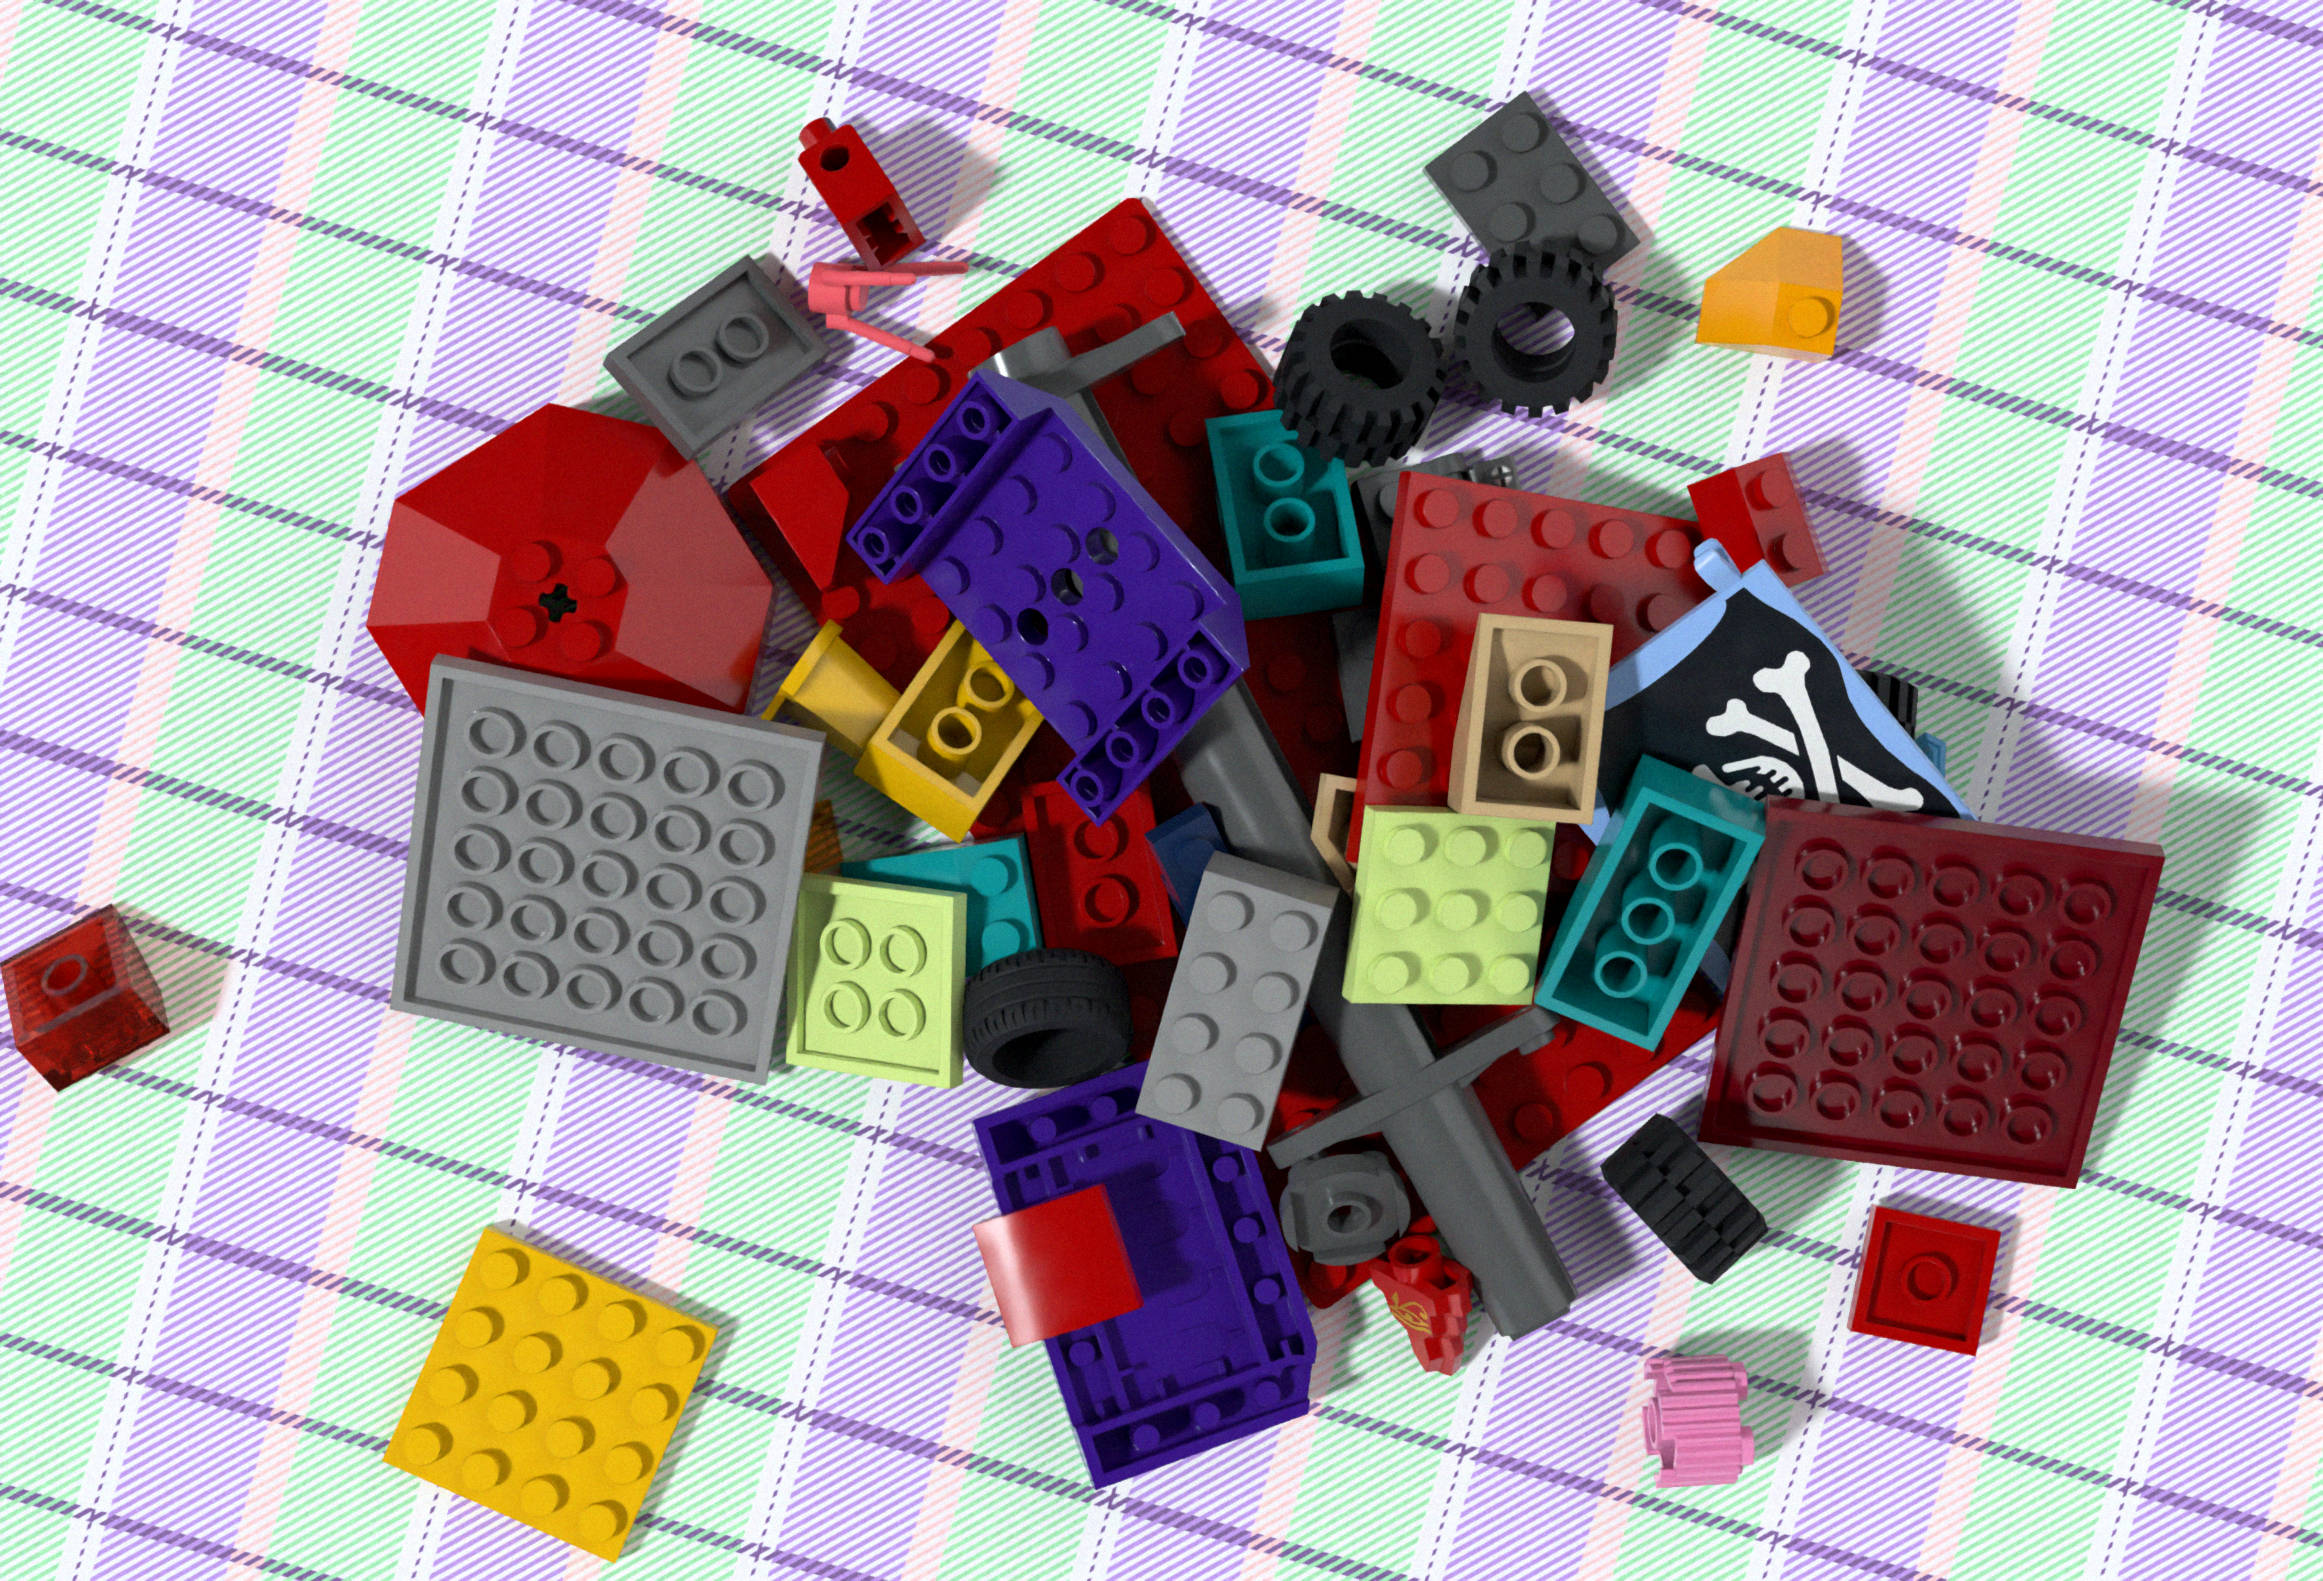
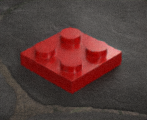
M1872 1203L1846 1328L1852 1332L1976 1357L2001 1231L1996 1228Z

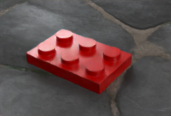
M1148 778L1111 818L1099 828L1057 780L1020 786L1019 791L1046 948H1071L1089 951L1106 958L1116 966L1178 956L1168 892L1160 878V875L1163 873L1144 836L1146 832L1156 827Z

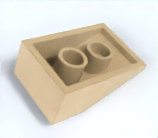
M1479 612L1453 741L1447 806L1460 814L1585 825L1593 824L1614 625Z

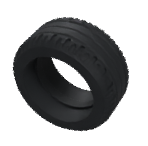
M1044 948L1019 952L988 964L978 971L965 985L963 1041L966 1057L970 1066L976 1072L1000 1085L1024 1089H1044L1076 1084L1099 1076L1113 1068L1132 1046L1134 1027L1127 981L1120 968L1098 954L1071 948Z

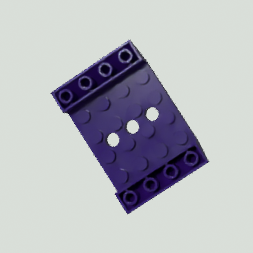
M986 368L975 372L844 538L886 586L916 571L1077 754L1058 775L1056 780L1098 828L1111 818L1250 667L1240 595L1064 399ZM1101 528L1109 530L1115 536L1118 542V558L1111 556L1102 546L1100 540ZM1066 569L1074 571L1080 577L1083 583V598L1076 596L1067 586L1065 579ZM1032 609L1038 610L1046 618L1049 625L1048 637L1041 635L1034 627L1031 618Z

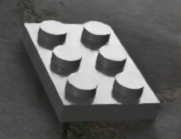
M1526 90L1432 160L1422 170L1489 260L1490 255L1502 247L1508 256L1514 254L1516 242L1530 240L1531 251L1542 250L1544 240L1558 242L1556 253L1566 256L1570 247H1573L1583 253L1582 265L1587 268L1595 262L1604 272L1641 243ZM1540 302L1522 303L1536 322L1555 309L1551 305Z
M747 254L608 353L602 365L686 461L689 462L824 362L832 349L750 255Z

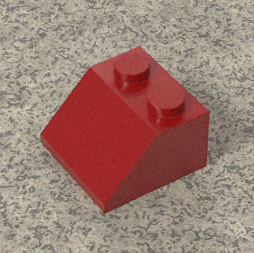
M1780 452L1687 485L1705 540L1710 538L1717 539L1725 548L1741 574L1764 559L1788 588L1830 572L1788 452Z

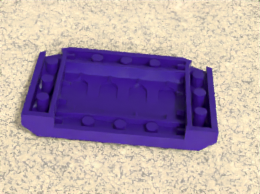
M1150 1058L970 1120L977 1148L1000 1215L1038 1204L1053 1196L1102 1182L1105 1184L1145 1305L1120 1316L1042 1340L1080 1456L1095 1490L1307 1415L1310 1405L1308 1392L1312 1364H1315L1318 1341L1253 1149L1135 1113Z

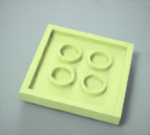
M1365 805L1342 996L1350 1003L1532 1005L1556 822L1460 814L1451 807Z
M803 872L787 968L786 1064L952 1089L963 1085V1004L965 1002L967 893Z

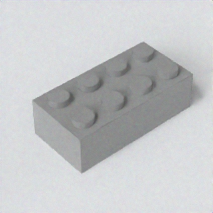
M1216 850L1214 851L1202 876L1135 1113L1261 1151L1272 1121L1340 888Z

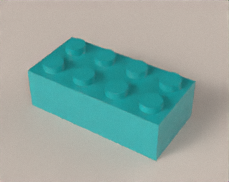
M1643 754L1537 965L1534 1003L1654 1052L1766 838L1764 803Z

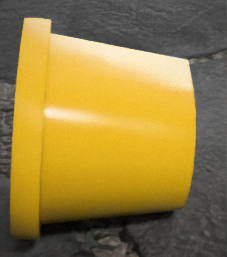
M829 619L780 686L778 693L759 719L772 721L777 713L781 712L808 729L827 732L826 741L858 761L867 744L902 695L839 637L843 627Z

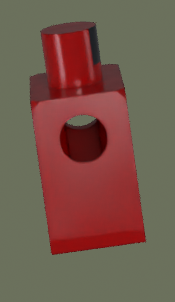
M820 117L808 123L801 130L799 141L805 150L800 153L797 160L869 271H883L926 243L925 238L897 190L852 124H844L837 129L830 118Z

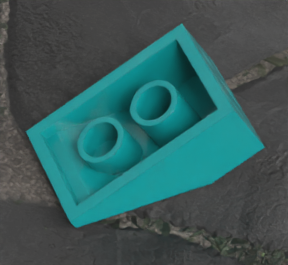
M1278 409L1205 419L1228 583L1240 595L1244 621L1362 605L1365 566L1343 459L1334 457L1330 463L1318 458L1321 451L1311 446L1305 450L1296 442L1299 435L1296 430H1285L1280 422L1283 410Z
M1026 831L965 841L960 844L953 843L840 863L842 877L967 893L965 978L973 977L982 968L1003 957L1019 952L1046 948Z

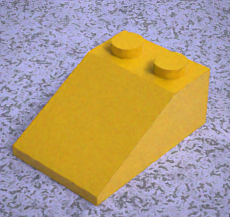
M957 618L873 735L853 773L960 844L1045 717Z

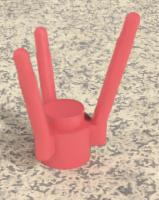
M817 261L812 267L809 279V309L811 312L826 314V328L852 332L908 356L910 355L930 363L935 359V353L932 350L851 317L853 311L863 312L865 310L869 286H910L916 283V277L965 274L968 272L969 266L963 261L894 263L883 271H869L865 264L843 262L835 264Z

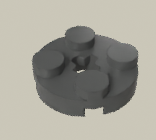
M1365 1151L1361 1154L1330 1156L1318 1161L1304 1160L1292 1166L1288 1172L1289 1183L1283 1190L1279 1202L1283 1233L1289 1246L1297 1252L1298 1245L1304 1250L1313 1252L1314 1261L1325 1265L1344 1266L1371 1260L1386 1251L1385 1241L1392 1237L1398 1229L1401 1237L1408 1227L1410 1204L1405 1183L1400 1174L1391 1168L1388 1157L1381 1152ZM1352 1205L1350 1214L1338 1215L1336 1208Z

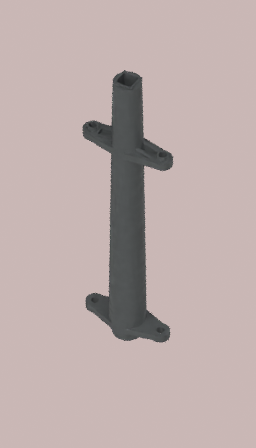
M1173 311L1143 325L1112 343L1073 357L1057 326H1051L1018 341L988 358L968 372L966 376L970 380L976 371L986 368L1064 399L1139 482L1092 392L1186 336V332ZM903 461L894 468L895 473L898 471V469L902 466V464L905 461ZM1101 528L1100 540L1102 546L1111 556L1118 558V542L1115 536L1109 530ZM1066 569L1065 578L1076 596L1083 598V583L1080 577L1074 571ZM1241 676L1167 757L1194 804L1200 802L1210 812L1229 855L1340 888L1307 1002L1358 1089V1092L1275 1137L1266 1145V1148L1277 1168L1283 1169L1288 1166L1292 1167L1304 1160L1318 1161L1327 1158L1329 1155L1325 1148L1340 1141L1381 1131L1456 1261L1471 1271L1474 1285L1473 1290L1501 1337L1510 1336L1512 1341H1515L1570 1313L1571 1303L1577 1298L1579 1293L1470 1082L1495 1060L1518 1047L1521 1055H1526L1554 1040L1556 1036L1552 1027L1558 1024L1561 1018L1557 1012L1535 1004L1532 1001V1005H1524L1439 1048L1417 1004L1350 1003L1342 996L1353 903L1310 838L1315 812L1243 676Z

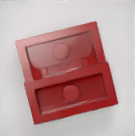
M1104 1182L1053 1196L1038 1204L983 1219L972 1225L1012 1348L1087 1327L1134 1311L1145 1305Z

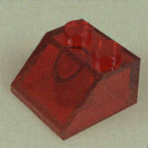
M112 903L0 962L16 1049L57 1093L84 1078L92 1076L97 1071L136 1050L150 1045L153 1041L171 1032L161 989L119 911Z

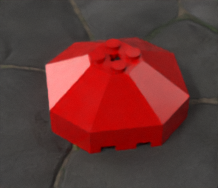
M548 403L394 500L366 628L423 718L425 717L431 662L437 653L749 716L752 714L780 589L767 568L760 561L745 537L746 535L719 492L714 488L697 461L696 456L687 462L657 427ZM557 584H564L568 586L567 596L577 601V609L575 613H564L560 622H552L549 620L550 610L540 606V599L543 593L554 594Z

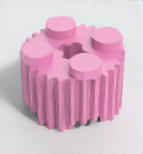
M1725 1354L1646 1359V1362H1644V1380L1654 1379L1655 1389H1653L1654 1397L1649 1398L1648 1406H1642L1641 1421L1643 1423L1644 1449H1646L1647 1455H1659V1461H1661L1659 1473H1654L1656 1488L1735 1484L1738 1480V1474H1742L1743 1466L1754 1464L1755 1452L1752 1429L1750 1426L1741 1425L1739 1415L1740 1406L1738 1401L1746 1400L1748 1394L1747 1373L1743 1362H1730Z

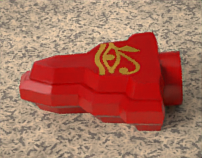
M1412 1235L1391 1243L1385 1242L1386 1251L1371 1259L1368 1266L1372 1281L1384 1293L1391 1314L1407 1330L1413 1352L1424 1371H1438L1452 1376L1461 1366L1464 1354L1463 1342L1466 1329H1468L1467 1314L1472 1311L1470 1294L1474 1285L1471 1271L1460 1263L1442 1255L1438 1241L1431 1236Z

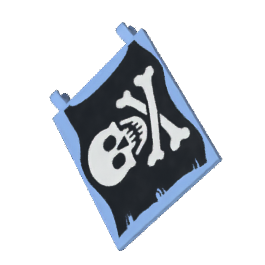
M1710 538L1694 550L1696 558L1694 566L1702 579L1717 592L1609 668L1593 824L1578 825L1597 846L1643 754L1764 803V806L1768 794L1972 821L1980 820L1764 559L1760 560L1741 574L1717 539ZM1751 867L1699 964L1723 993L1726 988Z

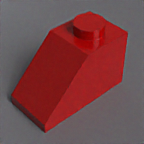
M813 440L749 482V484L819 590L826 594L837 585L846 542L844 538L848 532L854 497L846 485L856 478L835 446L824 453L819 444Z

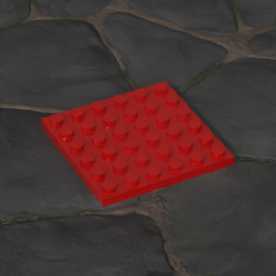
M1415 471L1400 472L1345 861L1358 863L1365 805L1449 807L1447 806L1453 741L1479 612L1614 625L1610 668L1717 592L1702 579L1694 566L1696 559L1694 550L1706 541L1700 523ZM1556 822L1547 890L1574 893L1597 847L1578 824Z

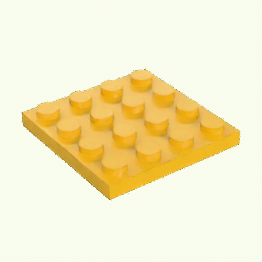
M488 1225L483 1230L382 1461L615 1564L619 1559L721 1327Z

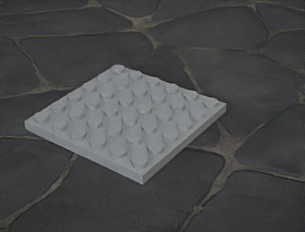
M437 653L430 667L390 1010L766 1086L771 1069L827 732Z

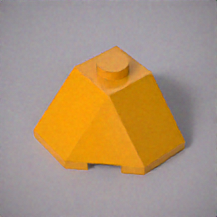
M1778 227L1710 276L1704 282L1695 344L1818 364L1832 357L1843 297L1842 237Z

